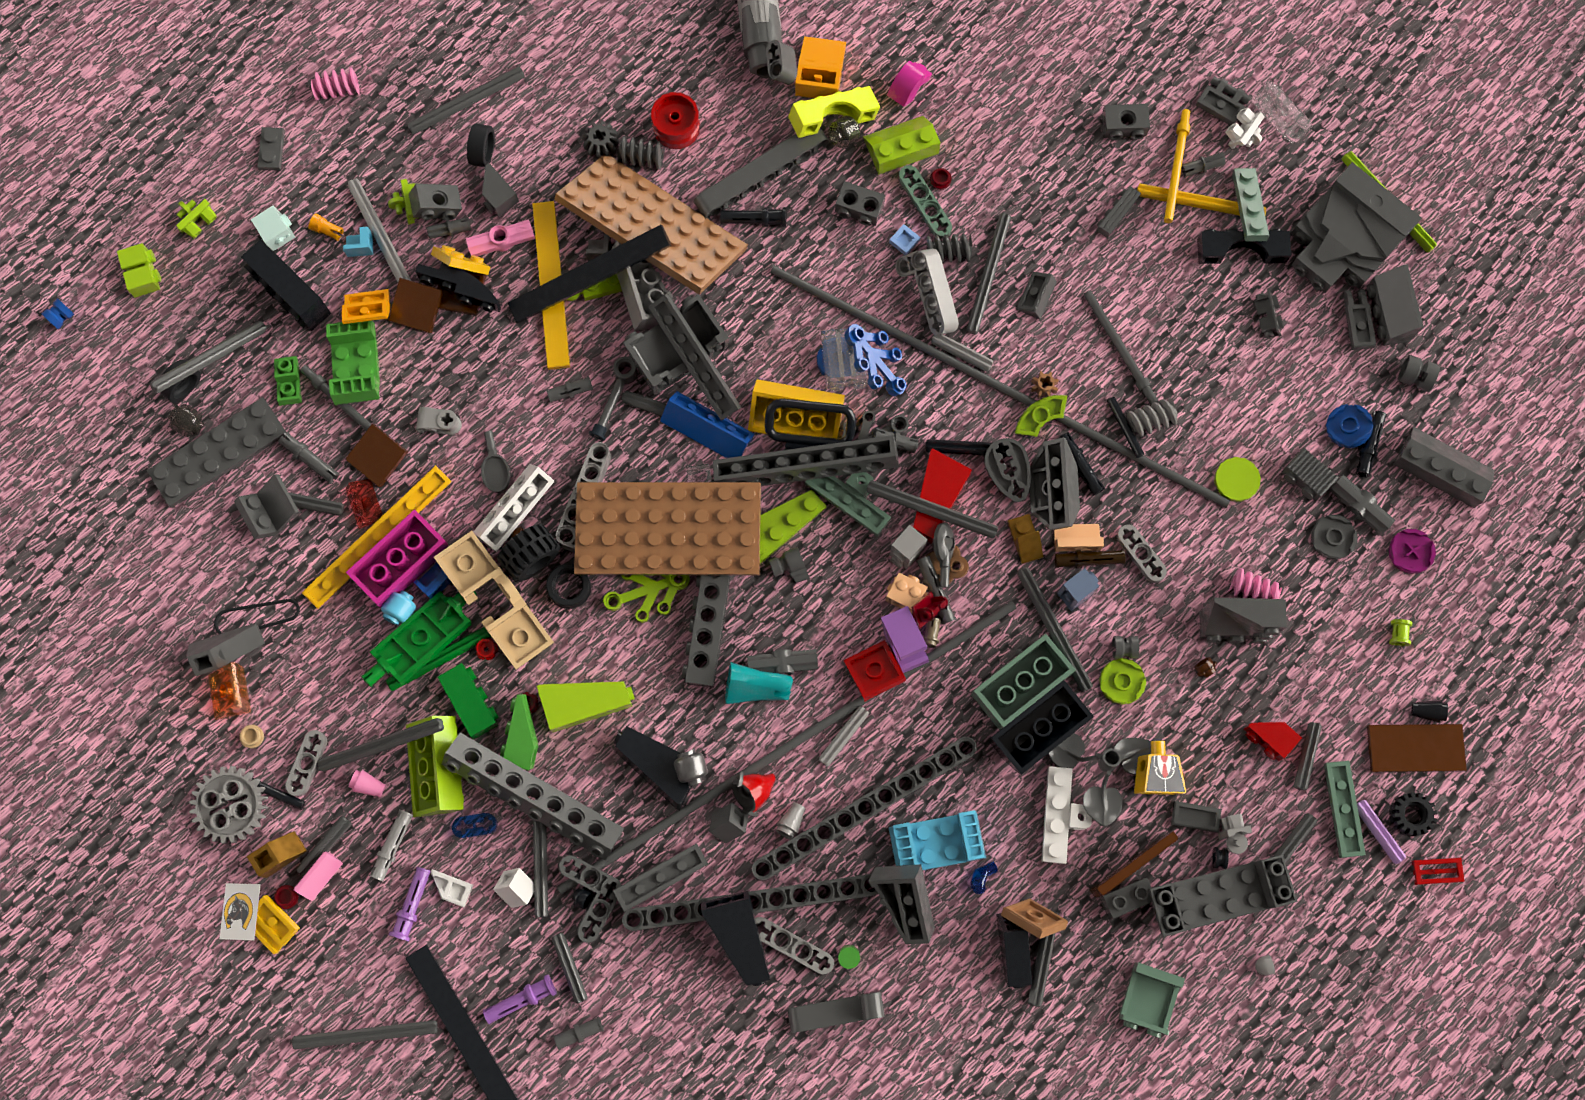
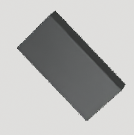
M1174 801L1171 825L1219 833L1222 809Z

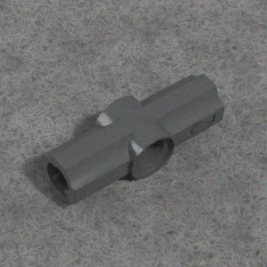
M1344 475L1329 489L1331 493L1347 506L1348 512L1354 513L1356 519L1366 522L1380 536L1396 521L1377 505V499L1370 492L1360 490Z
M784 649L773 651L771 654L747 656L749 668L764 672L792 675L794 672L818 670L816 649L802 651Z

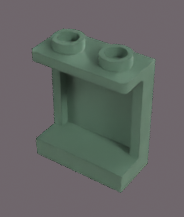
M1135 962L1118 1019L1124 1021L1123 1026L1137 1030L1138 1026L1146 1028V1034L1161 1038L1162 1034L1169 1035L1168 1026L1179 988H1183L1185 978Z

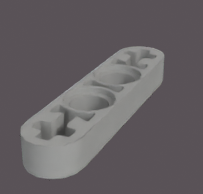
M756 918L757 924H760L761 921L765 922L764 927L771 931V926L776 928L771 935L770 942L765 940L768 935L761 932L762 942L819 974L831 972L834 967V960L829 953L766 918ZM785 933L787 935L788 943L786 946L779 947L775 944L774 938L776 934ZM801 944L809 948V955L804 959L798 958L795 954L796 947ZM813 950L819 952L816 957L823 959L824 956L829 958L827 961L830 964L829 968L820 970L818 969L819 964L813 961L812 965L807 963L812 957Z

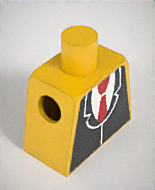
M1151 741V754L1138 757L1134 794L1177 795L1186 793L1180 757L1178 755H1166L1165 741Z

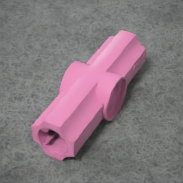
M526 220L506 227L501 225L494 226L489 232L466 238V242L471 255L481 256L494 251H507L511 246L534 240L535 236L530 221ZM500 236L505 237V239L502 241H496V239Z

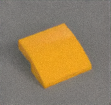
M389 289L344 295L342 323L349 324L387 319L391 301Z

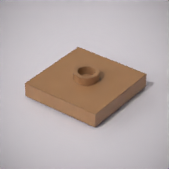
M1032 899L1004 907L1001 916L1039 939L1066 929L1068 924L1066 919Z

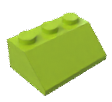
M924 116L863 136L878 175L939 154L941 144L933 124Z

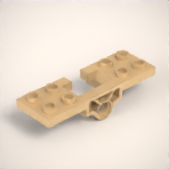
M470 531L434 556L436 562L468 605L478 600L474 591L491 579L494 580L511 603L513 608L500 618L494 620L490 615L481 623L516 670L554 643L501 568L498 567L473 531Z

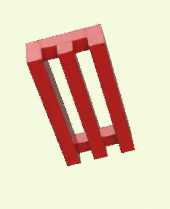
M1462 858L1412 861L1415 885L1465 882ZM1456 863V868L1420 870V865ZM1457 873L1458 876L1454 878L1421 879V875Z

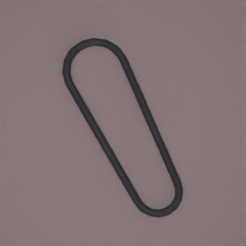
M284 599L229 608L221 611L216 616L214 627L218 634H222L217 626L218 619L226 612L291 602L296 606V613L293 617L258 626L259 629L294 620L300 612V607L295 600Z

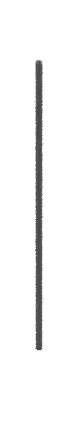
M775 265L772 267L771 274L885 331L887 334L1027 406L1037 401ZM1064 415V418L1054 419L1224 508H1227L1230 503L1229 499L1145 456L1136 458L1132 449Z
M1012 601L934 649L927 654L928 663L903 673L906 678L1008 615L1017 609ZM859 696L741 770L744 773L743 776L758 772L875 697L864 701L862 696ZM740 772L682 807L680 811L674 812L615 849L608 855L606 860L601 858L593 863L592 866L599 870L605 868L732 788V782ZM586 871L583 876L584 880L594 875L595 871ZM568 879L558 885L557 889L562 895L579 883Z

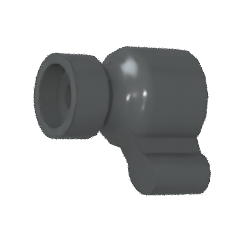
M798 547L785 551L781 558L775 557L769 560L775 577L782 575L784 571H788L796 583L810 579Z

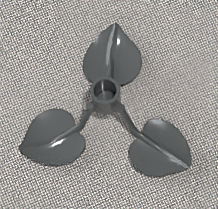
M1073 733L1049 752L1048 756L1056 766L1072 769L1075 768L1078 761L1098 760V766L1105 772V777L1101 788L1093 786L1085 792L1083 807L1087 814L1099 825L1108 826L1115 821L1122 808V797L1119 791L1115 788H1106L1111 772L1121 763L1124 771L1136 775L1138 757L1151 754V741L1142 738H1125L1120 740L1114 749H1107L1102 755L1097 753L1093 756L1081 757L1085 752V744L1080 736Z

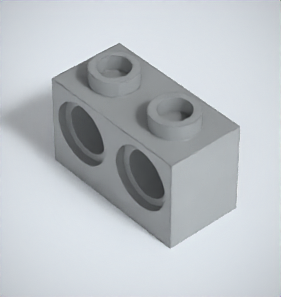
M909 525L891 545L889 554L892 557L890 559L891 562L898 568L903 566L907 570L924 551L927 539Z

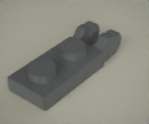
M1359 289L1357 291L1359 303L1357 305H1354L1352 292L1350 290L1344 291L1345 313L1351 349L1374 348L1376 340L1370 304L1367 302L1365 290Z

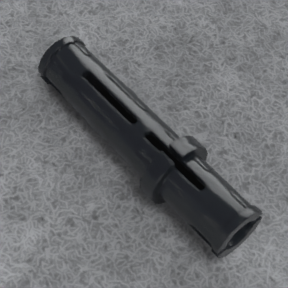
M1382 411L1372 412V434L1359 451L1360 459L1355 472L1360 477H1370L1374 460L1377 459L1378 444L1387 414Z
M1069 432L1061 435L1059 438H1066L1076 461L1078 473L1092 495L1095 496L1106 488L1085 459L1082 448L1077 446Z

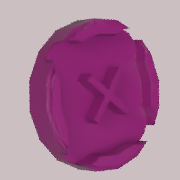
M1405 529L1397 533L1391 540L1389 557L1393 565L1400 571L1408 574H1418L1427 570L1434 563L1436 556L1435 545L1425 532L1417 529Z

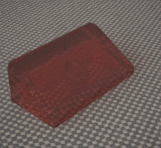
M371 480L349 482L345 489L358 528L361 529L374 524L383 514Z

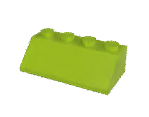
M430 716L406 724L407 729L439 718L442 719L444 725L443 731L407 743L413 818L464 810L462 776L448 771L445 766L441 765L446 751L457 737L458 726L456 724V716Z

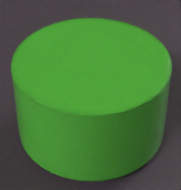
M845 945L839 950L838 960L840 965L846 969H852L859 964L860 954L855 946Z

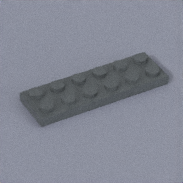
M262 397L146 471L169 507L172 508L277 442L281 436L284 437L286 430L265 398Z

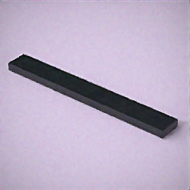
M659 225L508 302L515 322H523L671 247L672 245L664 226Z
M428 945L423 946L405 959L488 1100H519Z

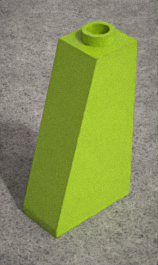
M624 681L537 685L549 729L552 733L633 707L631 701L635 700L631 686L626 687Z

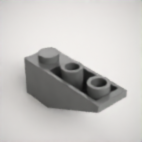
M253 623L189 644L187 659L195 676H199L220 669L265 644V641L257 623Z

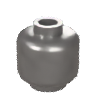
M695 749L678 754V759L674 761L678 780L681 783L688 782L689 786L703 782L702 777L708 773L703 754L696 752Z

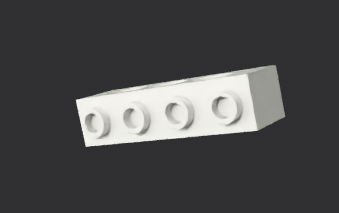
M529 464L473 531L476 537L488 548L497 552L554 483V480L538 466Z

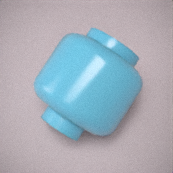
M403 590L400 593H392L381 607L382 617L393 625L398 626L412 616L416 609V605L412 601L414 597Z

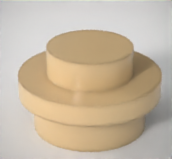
M248 725L240 733V742L247 748L258 747L264 739L263 730L256 725Z

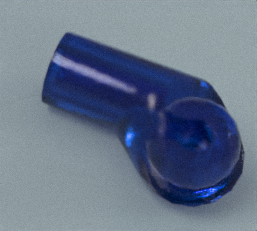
M994 861L974 870L970 881V886L974 893H984L987 877L998 872Z

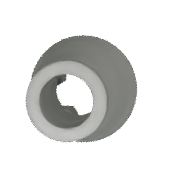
M793 802L790 809L777 823L776 832L790 840L797 836L806 808Z

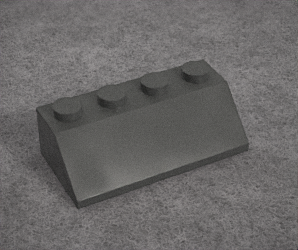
M1414 426L1393 465L1473 508L1484 502L1494 482V469Z

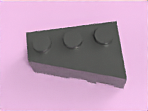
M922 865L875 867L869 883L872 887H875L881 897L880 902L883 906H886L891 914V920L905 944L929 943L935 926Z

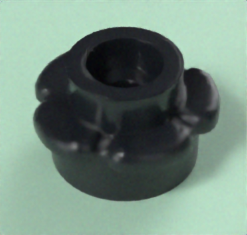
M586 887L576 889L572 896L574 907L586 909L593 898V892L589 891Z

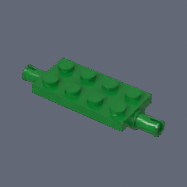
M441 591L438 592L374 647L370 654L377 663L364 675H361L364 682L368 683L369 687H372L385 674H390L402 686L472 625L471 621L462 612V607L467 603L458 592L454 597L450 596L448 598Z

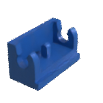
M436 563L419 580L416 579L414 583L431 599L438 592H442L451 581L439 564Z

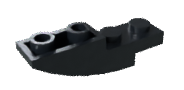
M443 262L439 269L422 264L417 265L415 272L421 283L428 286L435 284L441 286L446 291H454L459 302L466 306L473 304L480 306L482 310L487 312H500V304L493 293L478 279L464 270L448 266Z

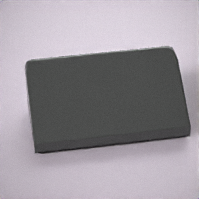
M1033 271L1016 310L1041 319L1057 283L1053 275Z

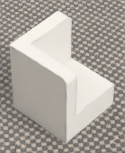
M520 868L504 871L493 890L511 908L528 904L534 893V882Z

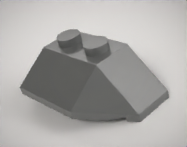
M1063 437L1044 441L1030 465L1031 482L1029 490L1031 514L1049 530L1072 527L1080 510L1077 464L1066 438Z

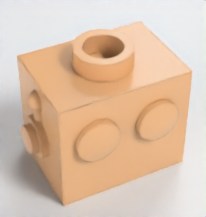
M898 573L897 577H894V582L889 584L887 588L889 593L886 596V601L901 609L908 606L912 614L911 607L927 595L928 587L921 584V580L915 576L908 575L907 577Z

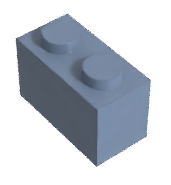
M1084 568L1065 582L1057 595L1070 611H1073L1095 593L1099 588V581L1093 572H1088Z

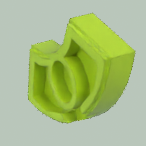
M1067 395L1047 396L1034 402L1018 420L1015 434L1037 437L1040 429L1046 422L1057 418H1064Z

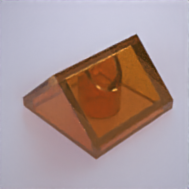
M230 662L208 675L215 720L251 712L244 667L235 662Z

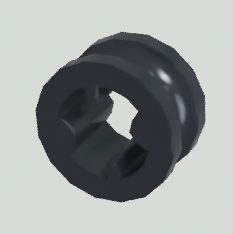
M1214 847L1212 852L1213 868L1217 869L1218 866H1221L1222 869H1227L1229 861L1228 849L1224 847L1222 850H1219L1218 847Z

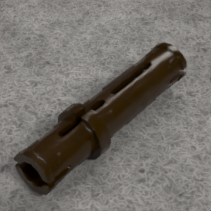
M1078 550L1075 553H1055L1056 568L1076 566V569H1079L1082 566L1125 564L1126 561L1124 550L1083 553L1081 550Z

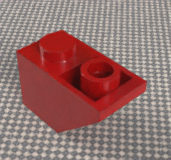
M1285 722L1250 723L1243 729L1247 732L1246 737L1254 744L1259 743L1264 747V753L1272 760L1277 759L1280 761L1284 759L1302 739Z

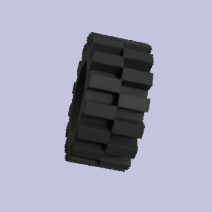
M1415 792L1401 795L1390 806L1392 807V810H1389V815H1392L1390 821L1391 823L1394 822L1395 826L1393 827L1396 830L1399 829L1403 835L1407 834V836L1412 837L1426 834L1429 832L1428 830L1433 829L1434 826L1432 824L1437 822V818H1434V815H1437V810L1433 811L1432 808L1435 804L1429 803L1430 798L1427 796L1423 797L1421 793L1415 794ZM1410 805L1417 807L1421 812V819L1416 824L1410 823L1405 818V810Z

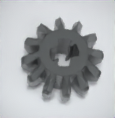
M601 121L600 125H596L593 122L592 128L586 127V134H582V141L584 142L583 148L588 150L590 156L596 154V157L599 159L601 154L609 156L608 151L615 153V146L619 145V139H617V131L613 130L611 124L605 126L604 122Z

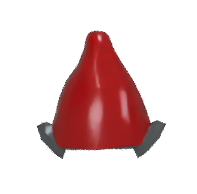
M741 771L732 782L733 794L739 805L743 808V813L757 817L758 813L756 811L763 806L771 794L776 780L775 775L771 773L767 775L749 774L743 776L744 773Z

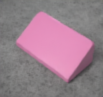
M326 851L323 852L296 885L294 891L313 901L343 863L333 854Z

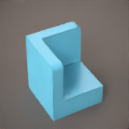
M359 227L360 235H349L346 237V245H343V251L347 257L374 255L373 234L369 227Z

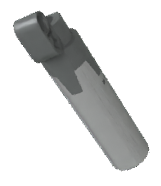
M737 0L744 56L749 61L750 73L765 79L772 78L786 85L792 84L797 77L796 57L794 48L782 42L778 0Z

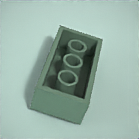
M1045 634L973 690L971 696L996 727L1001 730L1059 683L1071 676L1076 669L1048 635Z

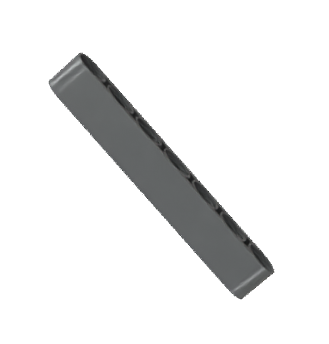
M821 128L817 134L801 138L794 134L700 193L693 202L705 219L710 220L711 216L714 214L718 215L721 210L728 209L729 205L733 202L736 204L747 197L746 194L749 192H755L763 187L764 183L768 180H774L782 175L784 170H790L801 163L800 160L803 158L807 159L818 152V149L822 146L826 147L830 140Z

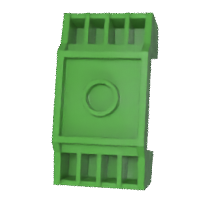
M373 320L343 324L342 322L326 324V337L331 344L333 379L329 380V390L334 405L380 400L379 360L375 323Z

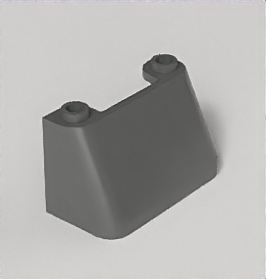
M699 294L695 297L691 295L681 302L680 312L709 358L713 359L727 349L729 337ZM659 324L644 334L642 332L637 334L635 331L625 338L626 341L623 342L625 349L654 395L659 394L690 374V371Z

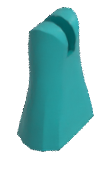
M730 662L725 703L789 700L793 678L789 675L759 671Z

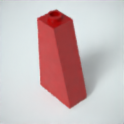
M932 448L928 458L920 498L952 509L969 479L972 469ZM916 511L913 528L927 539V542L932 544L938 524L944 523V521Z

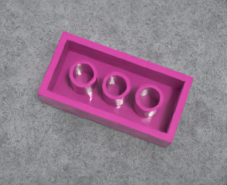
M414 509L346 573L381 608L392 593H400L410 586L436 561L434 556L449 547V545Z

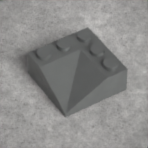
M1214 597L1199 611L1200 638H1206L1209 643L1221 642V639H1230V643H1243L1244 640H1253L1254 644H1265L1267 640L1273 639L1274 636L1287 628L1286 599Z

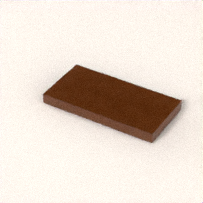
M1463 724L1367 726L1371 773L1467 771Z
M1174 831L1163 835L1092 888L1090 892L1096 898L1104 896L1176 842L1178 836Z

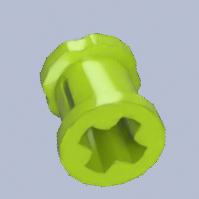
M1393 619L1391 621L1393 626L1392 639L1389 640V644L1402 647L1411 646L1409 631L1413 622L1404 619Z

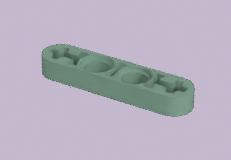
M912 165L902 167L899 172V181L934 236L938 235L940 239H943L944 235L949 237L952 231V224L919 171ZM906 172L909 175L913 173L912 180L914 182V185L912 187L911 180L909 178H904ZM921 189L926 195L923 198H917L914 196V191ZM927 207H934L937 213L934 216H929L925 213V209ZM938 218H939V223H940V225H941L942 227H945V226H946V231H945V232H943L942 230L937 231L939 225H938V223H937L936 220H937Z

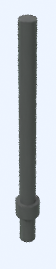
M1092 291L1085 292L1083 294L1136 380L1135 385L1139 391L1144 393L1150 405L1154 402H1159L1150 387L1152 384L1141 373Z
M304 365L300 372L311 381V385L315 389L321 390L332 400L327 380L321 375L314 373L307 365ZM349 403L338 404L365 431L368 430L371 423Z

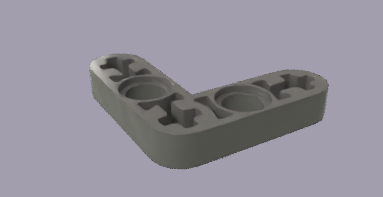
M565 855L558 862L560 873L595 892L576 929L578 938L583 942L590 943L599 936L617 902L613 892H610L607 897L612 899L610 904L604 899L598 898L601 894L605 897L608 891L605 888L607 883L612 884V882H615V888H619L622 884L618 879L573 855ZM573 859V865L579 869L581 864L585 865L579 872L578 879L575 878L578 874L577 872L570 869L568 872H565L566 867L563 866L565 861L570 862ZM588 870L595 871L597 876L592 884H587L584 881L583 876ZM597 903H603L606 907V911L602 916H595L593 913V907ZM590 915L594 920L600 921L599 925L593 923L591 930L594 932L593 935H587L585 938L583 937L584 932L582 928L589 927L591 921L587 920Z

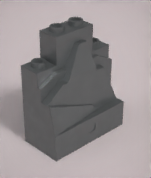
M1352 162L1291 232L1298 244L1307 246L1291 266L1294 267L1296 274L1301 277L1305 276L1310 280L1312 286L1318 291L1326 293L1341 276L1345 277V281L1350 286H1356L1360 289L1409 235L1422 217Z

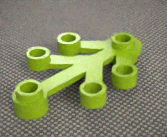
M621 575L625 581L632 580L643 586L623 594H618L614 591L608 592L604 596L603 603L609 611H617L623 603L646 596L641 608L635 614L638 622L645 623L649 620V612L659 591L668 588L664 600L657 605V610L661 615H668L671 612V603L677 591L683 590L688 586L690 577L689 575H679L683 580L680 583H676L674 578L678 575H660L665 579L659 581L652 580L644 575H631L630 577ZM613 598L618 601L615 606L609 605V601ZM661 605H668V610L662 612L660 610ZM640 612L647 614L645 619L641 620L638 618Z

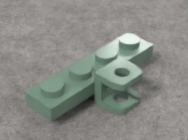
M867 472L852 474L846 481V484L835 476L805 481L806 486L877 537L891 520V516L866 499L869 495L867 492L868 484L873 480V477Z

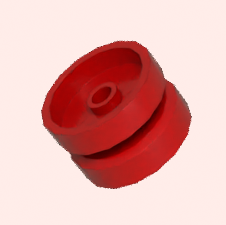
M670 92L662 95L655 101L651 110L653 132L656 139L660 141V144L669 149H682L695 142L700 132L699 111L694 100L686 94Z

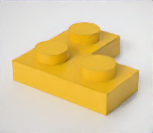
M442 245V248L433 246L431 255L448 266L485 275L489 274L490 266L483 262V258L474 255L466 258L463 253L457 252L455 248Z

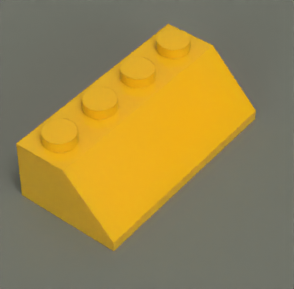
M757 379L752 394L748 430L767 434L765 432L766 409L776 399L844 405L845 395ZM778 408L774 414V430L778 433L837 438L842 414Z

